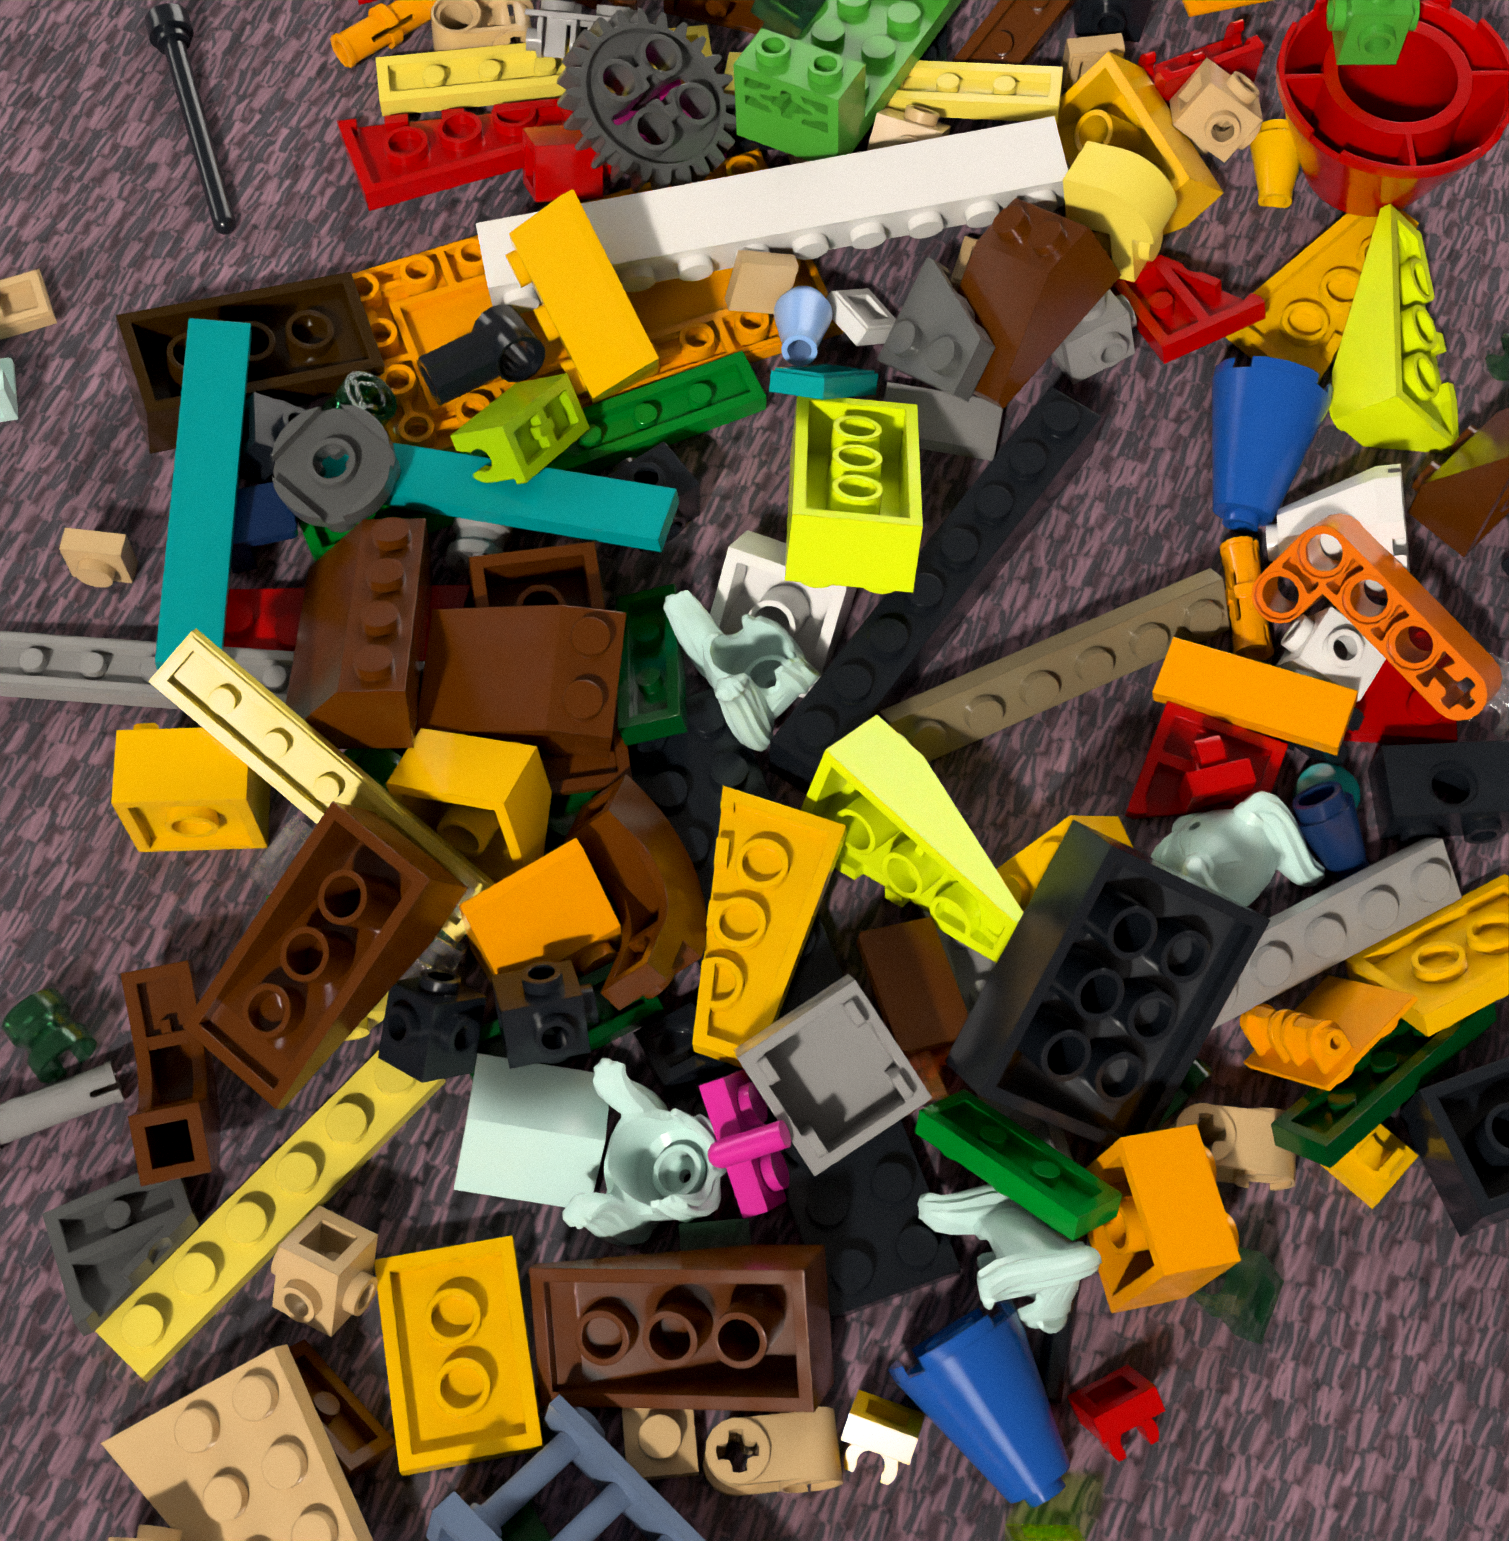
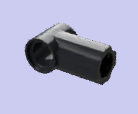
M497 305L481 313L474 323L472 332L418 357L416 361L432 397L441 406L499 377L508 382H521L529 379L542 367L545 359V347L516 309L509 305Z

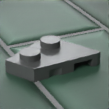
M927 257L877 361L969 402L996 347L985 329L976 324L975 313L966 298L956 293L948 279L951 276L948 268Z
M136 1173L42 1213L74 1324L83 1337L93 1333L200 1226L184 1178L141 1186L139 1174Z

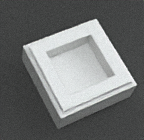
M868 288L836 290L829 293L826 299L832 308L833 321L856 346L885 344L896 318Z

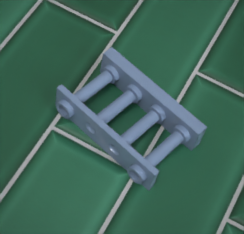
M560 1394L549 1403L541 1428L542 1432L551 1441L482 1505L472 1503L468 1506L453 1491L432 1510L426 1534L429 1541H502L500 1539L502 1537L500 1528L561 1470L572 1462L601 1493L551 1541H594L621 1513L649 1541H706L605 1440V1432L597 1419L582 1407L574 1409Z

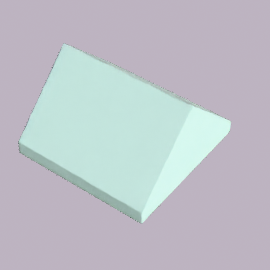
M478 1053L454 1190L565 1208L575 1195L594 1192L606 1141L609 1105L598 1096L594 1087L593 1078L595 1073L540 1063L510 1069L507 1058Z

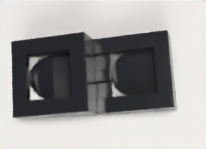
M691 1002L633 1032L671 1109H679L693 1117L702 1114L709 1119L699 1086L729 1075L730 1072L725 1062L694 1052L692 1041L696 1008Z

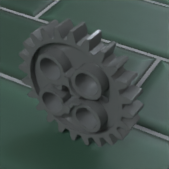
M638 8L630 20H628L622 10H617L608 22L602 17L597 18L589 30L584 29L572 44V48L562 61L566 68L557 79V84L566 89L557 101V106L573 111L563 124V127L566 130H580L583 135L575 145V149L579 151L592 148L596 154L592 160L591 167L596 169L607 162L612 166L611 182L616 183L624 173L630 175L631 186L634 192H638L647 180L650 181L652 190L667 188L669 185L674 187L703 181L710 172L713 173L725 160L723 155L735 143L730 134L736 128V117L729 114L735 107V96L723 92L733 80V77L728 74H717L714 70L722 59L721 55L716 54L705 57L701 51L705 45L706 38L701 36L691 43L686 39L687 23L682 22L672 31L668 29L666 14L663 12L658 15L652 24H649L642 8ZM649 62L653 63L657 69H655ZM681 79L685 82L671 89L662 101L654 99L623 124L616 125L613 123V120L627 115L636 103L640 105L647 103L675 80ZM606 86L612 88L617 95L611 93ZM682 109L685 110V111L691 116V118H690L689 116H687V115L682 111ZM639 133L644 135L650 143L646 142Z

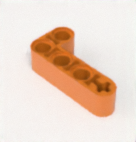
M1341 513L1329 515L1303 532L1258 576L1253 584L1251 593L1253 606L1260 616L1278 624L1291 622L1325 596L1429 704L1448 719L1456 721L1469 720L1478 715L1500 689L1502 675L1495 659L1358 520L1350 515ZM1321 534L1331 535L1339 541L1343 551L1342 560H1333L1324 554L1320 545ZM1279 576L1286 577L1294 582L1298 588V602L1289 601L1282 596L1277 584ZM1365 580L1376 581L1384 587L1388 597L1387 605H1377L1368 599L1364 590ZM1416 626L1426 630L1432 638L1433 650L1424 651L1414 646L1409 639V627ZM1448 654L1452 660L1439 670L1435 665ZM1465 677H1468L1473 681L1475 687L1464 693L1456 684Z

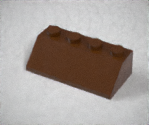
M387 517L383 519H363L308 569L286 705L338 749L413 748L433 581L426 518L401 519L398 517Z

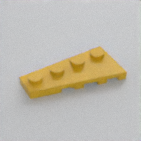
M1399 211L1417 229L1419 222L1405 211ZM1345 214L1253 292L1261 296L1265 301L1266 319L1232 333L1225 338L1251 359L1253 356H1267L1292 361L1311 368L1320 374L1319 384L1337 356L1377 217Z
M723 786L719 833L716 839L712 892L706 923L705 951L701 965L692 1045L696 1053L743 1068L736 1057L734 1049L777 1021L845 841L847 825Z

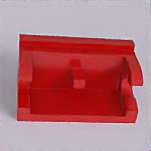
M1240 19L1228 24L1222 41L1155 65L1156 53L1151 51L1139 57L1138 66L1144 68L1170 109L1169 100L1206 58L1228 74L1232 75L1235 71L1240 72L1254 83L1265 46L1258 35L1247 38L1244 45L1242 44L1241 33L1244 30V20Z

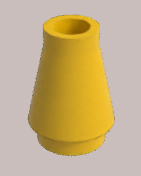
M1272 119L1261 123L1259 133H1257L1256 138L1249 145L1258 188V204L1267 207L1287 208L1292 204L1293 189L1301 163L1287 120Z

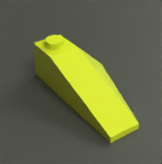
M1391 203L1380 208L1332 370L1333 393L1329 413L1335 426L1339 430L1348 433L1363 447L1450 454V448L1459 437L1458 406L1454 385L1449 382L1441 383L1436 356L1446 352L1443 334L1436 331L1433 320L1425 306L1426 303L1433 301L1435 295L1422 234Z
M875 715L825 750L800 810L847 825V835L835 865L838 871L853 880H856L863 874L885 886L886 899L900 907H903L910 901L930 913L937 929L997 963L1024 912L925 757L904 736L897 733L878 715Z

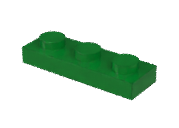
M963 1089L919 1110L915 1129L917 1135L941 1150L946 1157L957 1161L992 1185L998 1193L1009 1197L1043 1220L1052 1230L1063 1234L1070 1240L1074 1241L1117 1217L1123 1195L1121 1192L967 1090Z

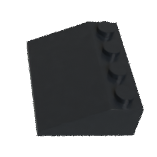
M1073 820L944 1062L978 1095L1107 1147L1112 1146L1121 1137L1154 1132L1158 1128L1266 930L1270 919L1142 852Z

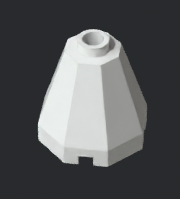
M1401 464L1375 466L1278 509L1277 524L1266 525V544L1269 561H1274L1303 532L1327 516L1341 513L1350 515L1358 520L1410 572ZM1321 534L1320 545L1324 554L1333 560H1342L1343 551L1339 541L1331 535ZM1365 580V594L1388 598L1387 592L1381 584L1376 581Z

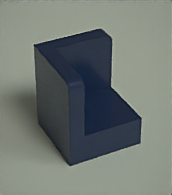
M273 482L238 489L231 568L234 574L258 569L254 546L294 539L298 536L296 516L281 500L274 488Z

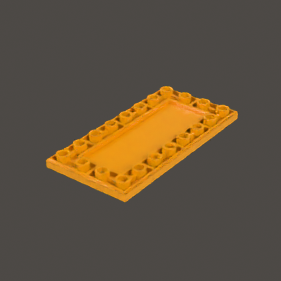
M756 149L726 158L703 181L765 170L768 167L760 150ZM648 182L638 192H634L632 188L587 202L652 191L650 182ZM478 235L352 274L385 365L383 374L364 382L378 419L393 443L461 453L456 451L450 435L511 386L518 383L508 382L499 377L439 406L432 397L416 361L418 357L472 332L474 323L481 313L493 307L487 286ZM796 258L799 268L793 288L797 286H810L820 291L827 298L829 293L813 260H800ZM733 268L714 271L710 276L698 281H683L680 278L655 282L652 287L643 291L626 292L659 358L658 369L654 375L602 401L742 350L749 363L782 353V343L774 314L728 311L725 295ZM533 310L520 313L521 317L545 347V359L542 367L535 375L524 381L564 374L560 364L570 358L560 338L551 342L547 340ZM833 319L822 340L843 333ZM587 392L577 396L582 409L593 405Z

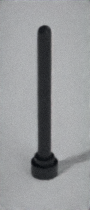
M174 3L161 4L152 8L145 16L149 40L155 48L166 56L214 229L219 234L228 235L235 230L236 220L187 51L194 35L189 14L181 5Z

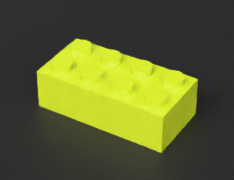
M797 396L790 454L785 581L801 582L813 588H825L836 585L864 588L869 592L877 594H888L894 591L913 593L923 528L917 404L854 398L821 400Z

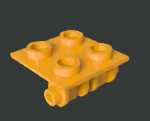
M1328 975L1294 1011L1282 1009L1276 1012L1271 1005L1262 1003L1241 1014L1240 1027L1254 1048L1252 1054L1243 1063L1254 1070L1331 1091L1336 1084L1341 1083L1352 1074L1355 1065L1381 1038L1387 1036L1396 1028L1399 1019L1418 999L1414 994Z

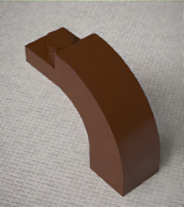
M627 774L582 805L564 840L567 843L577 838L594 872L610 892L620 916L622 926L621 947L601 990V994L619 1011L642 996L646 999L656 997L669 985L675 974L702 958L707 934V918L703 893L697 873L685 846L658 806Z
M192 960L120 973L138 1073V1106L136 1112L128 1116L140 1185L146 1186L212 1172L218 1166L221 1148L220 1109L213 1056L205 1046L183 1028V1025L200 1001Z

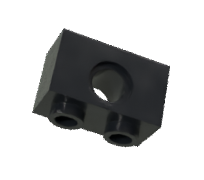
M1508 740L1381 746L1368 768L1380 840L1400 839V843L1408 847L1425 837L1463 836L1464 841L1467 843L1483 844L1501 838L1509 829ZM1433 790H1440L1449 794L1455 804L1441 801L1434 794Z

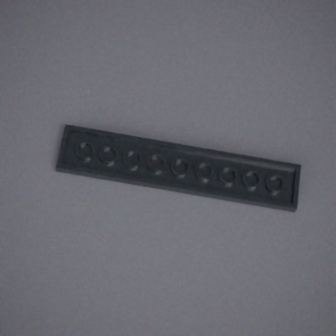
M714 689L686 697L688 732L627 746L633 781L650 797L668 819L693 863L703 893L706 918L709 900H711L716 839L719 833L723 786L773 801L753 750L741 744L732 733L725 721ZM818 913L777 1020L844 977ZM704 951L702 954V958L696 961V965L700 974L702 960L704 959ZM735 1066L737 1072L744 1070L743 1068ZM766 1103L767 1120L764 1122L765 1125L778 1121ZM901 1120L816 1176L813 1175L792 1141L789 1148L780 1150L789 1172V1186L784 1189L787 1198L786 1204L801 1244L825 1245L830 1321L840 1319L960 1274L961 1268L948 1235L935 1232L923 1220L918 1218V1199L920 1195L927 1192L930 1193Z

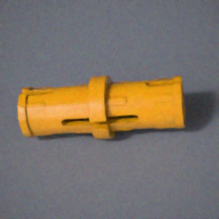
M396 0L387 6L382 3L375 5L369 9L368 17L331 36L330 41L335 55L345 67L352 68L356 63L385 46H388L390 49L403 43L404 35L431 20V8L437 0Z
M1249 536L1233 537L1224 541L1219 547L1225 574L1227 610L1232 626L1234 655L1251 660H1267L1274 654L1268 620L1259 615L1253 606L1251 597L1253 584L1261 574L1259 541L1257 539L1253 541V537Z

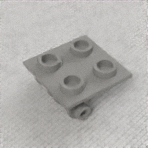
M541 0L540 10L525 9V15L538 18L537 28H527L526 51H536L537 58L552 57L563 59L567 51L568 26H571L570 50L573 46L572 44L580 35L581 27H588L587 30H589L599 17L608 22L617 10H622L628 20H630L637 10H631L629 7L597 4L596 15L582 14V5L575 4V2Z

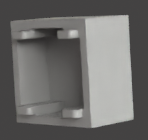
M849 974L734 1049L737 1059L777 1120H783L786 1123L792 1143L814 1176L932 1099V1096L856 980Z

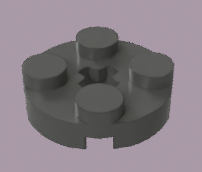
M340 404L343 409L333 408L323 411L319 406L308 409L293 418L277 437L272 452V458L275 461L274 478L272 477L277 494L296 517L313 526L327 527L333 532L342 533L351 530L358 522L369 518L383 506L389 498L394 484L400 477L401 468L396 458L393 442L384 427L373 415L353 405ZM344 454L349 456L345 463L347 469L338 477L324 478L326 470L322 465L324 459L330 456L332 459L338 460Z

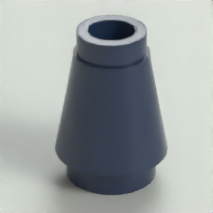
M1327 781L1313 785L1300 792L1293 799L1292 807L1295 811L1293 817L1304 839L1326 869L1330 871L1335 881H1342L1369 867L1353 795L1343 791L1340 783Z

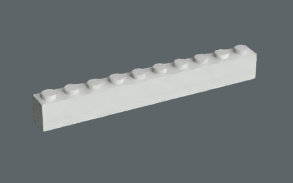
M1055 116L587 202L581 205L626 292H639L652 287L655 282L680 278L683 281H698L710 276L714 271L733 268L738 250L792 254L797 259L810 260L824 255L831 249L853 246L856 249H869L882 244L886 239L906 235L917 239L927 238L938 234L944 228L965 224L971 228L986 227L991 225L997 214L1007 208L1015 198L1053 212L1057 207L1064 205L1063 178L1068 172ZM537 212L476 223L492 306L509 305L520 314L530 312L538 307L539 304H542L532 283L521 288L505 257V254L514 250L509 233Z

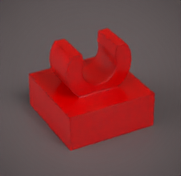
M1220 735L1193 742L1195 749L1190 750L1189 753L1194 771L1185 773L1178 789L1185 813L1246 799L1256 784V778L1249 757L1227 763Z
M1128 1364L1067 1396L1079 1423L1099 1439L1102 1447L1119 1462L1127 1458L1125 1450L1121 1445V1436L1134 1427H1137L1141 1436L1151 1445L1159 1441L1158 1426L1152 1418L1166 1411L1160 1395L1153 1383Z

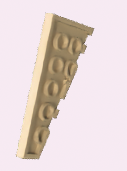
M287 1344L271 1348L101 1443L166 1523L173 1529L183 1530L181 1541H373Z

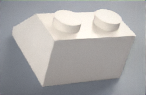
M747 530L728 547L710 616L725 635L736 634L743 628L741 620L745 614L755 618L761 615L776 621L789 632L804 653L806 661L822 676L828 668L847 622L857 587L831 585L825 588H813L801 582L785 581L786 543ZM800 694V695H799V697H802V698H804V697L806 696V694Z

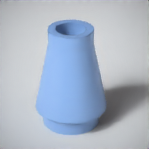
M797 286L791 288L778 299L774 307V319L782 343V355L788 363L795 366H805L814 361L817 356L818 347L832 321L833 313L829 301L820 291L813 287Z

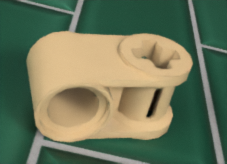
M437 0L431 8L434 52L511 44L510 38L515 37L516 44L526 43L527 28H532L530 21L532 16L525 15V9H534L532 0ZM509 4L513 6V16H509L507 7Z
M1198 1103L1184 1109L1175 1123L1169 1127L1171 1129L1197 1124L1203 1144L1210 1145L1208 1149L1215 1160L1217 1170L1216 1182L1235 1183L1237 1186L1249 1188V1181L1270 1183V1190L1276 1191L1295 1186L1296 1154L1275 1146L1271 1123L1282 1115L1285 1110L1262 1107L1247 1109Z
M818 1406L815 1412H779L769 1415L734 1417L720 1422L712 1429L706 1441L703 1457V1470L706 1480L715 1490L729 1496H745L780 1491L784 1493L808 1492V1484H811V1492L832 1489L842 1485L843 1475L834 1409ZM739 1442L743 1454H754V1456L748 1458L744 1472H733L729 1460H718V1458L725 1455L727 1443Z

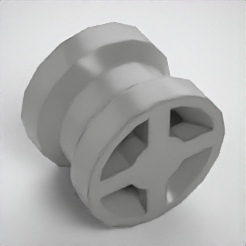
M454 517L452 528L456 534V540L447 547L446 564L459 574L470 575L469 557L504 553V547L509 545L513 539L514 527Z

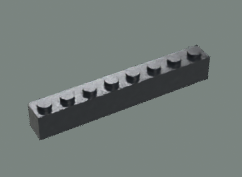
M1053 387L1047 390L919 552L913 593L894 591L883 597L770 740L769 770L807 795L825 750L875 715L881 718L879 711L893 706L902 700L1093 453L1102 416Z

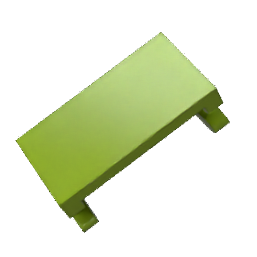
M567 373L515 383L451 434L450 437L456 451L472 453L475 449H480L490 457L492 466L485 465L479 468L473 474L476 480L484 483H493L515 479L517 484H523L531 480L589 430L590 427Z

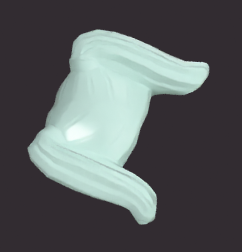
M689 590L668 595L665 598L666 602L663 609L673 631L688 658L713 687L725 721L732 733L741 744L752 750L761 752L767 749L773 737L775 719L800 694H807L809 687L814 685L821 674L806 661V657L796 641L776 621L761 615L755 618L745 614L741 620L743 628L736 634L725 635L707 610Z
M1265 791L1251 794L1234 809H1215L1179 817L1173 823L1172 833L1156 845L1151 854V858L1246 907L1256 900L1269 884L1275 870L1280 871L1293 883L1303 887L1315 886L1325 878V868L1311 855L1303 834L1287 806L1276 795Z
M601 1058L600 1062L593 1067L595 1073L593 1078L594 1087L598 1096L613 1109L621 1113V1119L611 1135L604 1160V1177L607 1193L588 1192L575 1195L562 1212L563 1220L569 1227L576 1226L577 1229L586 1227L598 1238L625 1247L647 1241L659 1222L678 1220L688 1223L695 1218L708 1216L717 1210L721 1200L720 1177L727 1170L726 1168L714 1167L708 1160V1149L713 1142L717 1141L710 1119L702 1114L693 1117L676 1108L672 1109L671 1112L668 1111L665 1103L655 1092L628 1078L625 1064L612 1061L610 1058ZM691 1173L689 1181L684 1183V1177Z
M990 1184L953 1194L939 1195L927 1192L920 1195L918 1199V1218L923 1220L935 1232L950 1235H976L980 1240L989 1241L993 1249L992 1252L982 1253L977 1257V1265L981 1269L977 1273L980 1300L983 1302L984 1307L990 1310L994 1303L1022 1296L1035 1300L1032 1304L1017 1310L1019 1319L1029 1328H1040L1049 1334L1059 1332L1067 1322V1314L1071 1311V1303L1079 1288L1080 1280L1095 1273L1102 1263L1101 1255L1095 1248L1085 1245L1082 1241L1071 1242L1066 1236L1052 1230L1043 1220L1009 1197L998 1193Z

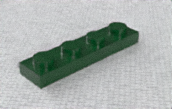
M1494 1002L1430 1037L1425 1036L1404 1019L1400 1018L1396 1028L1390 1034L1381 1038L1362 1057L1347 1079L1336 1084L1331 1091L1313 1087L1271 1123L1275 1146L1331 1168L1497 1020Z

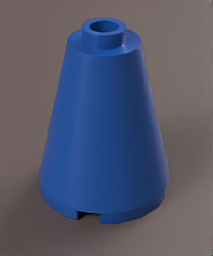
M1253 356L1250 367L1233 368L1236 357L1225 359L1216 365L1212 378V509L1218 517L1223 519L1222 525L1224 527L1241 533H1255L1260 526H1266L1273 522L1331 406L1333 387L1330 382L1324 389L1317 385L1320 374L1313 369L1292 361L1267 356Z
M1011 1298L995 1302L1001 1312L992 1317H989V1315L984 1317L979 1308L962 1316L911 1349L919 1362L905 1371L900 1361L896 1360L888 1371L897 1385L1009 1503L1012 1504L1025 1500L1029 1508H1034L1050 1500L1066 1487L1061 1476L1071 1465L1023 1323L1019 1319L1017 1306Z

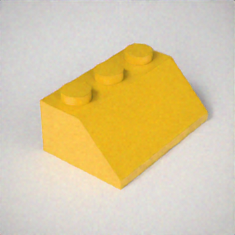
M1108 51L1061 96L1059 120L1056 124L1064 156L1070 166H1072L1085 143L1091 141L1134 152L1150 161L1166 176L1175 192L1177 207L1165 225L1163 235L1187 227L1224 193L1188 136L1173 126L1171 110L1144 68ZM1093 232L1108 256L1112 255L1110 234Z
M574 189L559 196L509 233L514 250L505 254V257L521 288L532 283L542 305L534 308L533 312L549 342L560 338L570 358L560 365L564 373L568 374L576 396L587 392L594 405L657 373L659 358Z

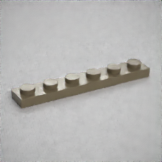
M1209 568L879 711L880 716L897 733L904 736L925 757L927 762L932 761L1164 659L1173 637L1198 644L1230 630L1224 580L1219 574Z

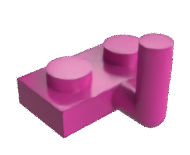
M745 1070L700 1085L699 1089L717 1140L708 1149V1160L716 1168H726L743 1219L768 1212L787 1201L784 1189L789 1186V1172L785 1159L780 1150L791 1146V1136L786 1123L783 1120H779L767 1125L764 1124L767 1120L766 1102L754 1083H750Z

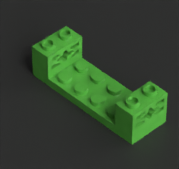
M826 0L796 40L761 28L734 62L737 135L807 161L851 154L875 122L877 112L885 108L962 0Z

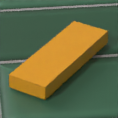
M1173 637L1152 691L1154 701L1164 704L1170 701L1246 729L1336 756L1340 750L1358 699L1357 690Z

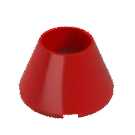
M1316 0L1314 8L1297 23L1293 21L1282 41L1277 59V88L1305 178L1312 190L1324 202L1345 213L1363 217H1378L1380 208L1390 203L1398 211H1401L1492 149L1509 124V50L1498 33L1485 19L1482 18L1478 24L1469 17L1451 7L1453 0H1419L1420 13L1418 25L1415 31H1408L1396 65H1336L1332 31H1328L1326 24L1328 0Z

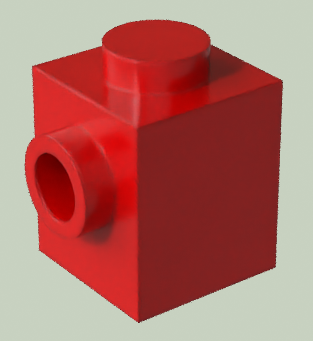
M563 125L522 128L523 184L535 202H552L574 189L580 203L585 202V199L603 198V178L610 177L611 165L605 162L602 166L593 169L591 163L596 152L592 148L579 151L575 149V145L583 136L580 130H566Z

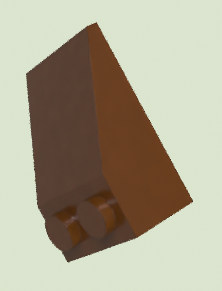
M1015 198L1007 208L997 214L992 225L976 241L957 293L966 298L975 313L976 324L985 329L996 348L973 392L974 395L1004 409L1121 276V273L1089 227Z
M1509 408L1497 412L1480 429L1474 424L1470 425L1450 448L1449 453L1452 456L1443 465L1436 460L1432 461L1421 472L1411 487L1417 492V495L1408 513L1463 557L1472 551L1509 514Z
M568 605L432 609L415 734L418 733L420 728L506 742H519L525 745L537 746L538 750L609 758L626 612Z

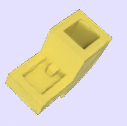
M1087 141L1063 178L1066 218L1085 225L1091 230L1110 234L1112 262L1121 273L1118 279L1135 282L1147 261H1154L1160 251L1163 229L1177 207L1175 192L1166 176L1144 157L1126 149Z

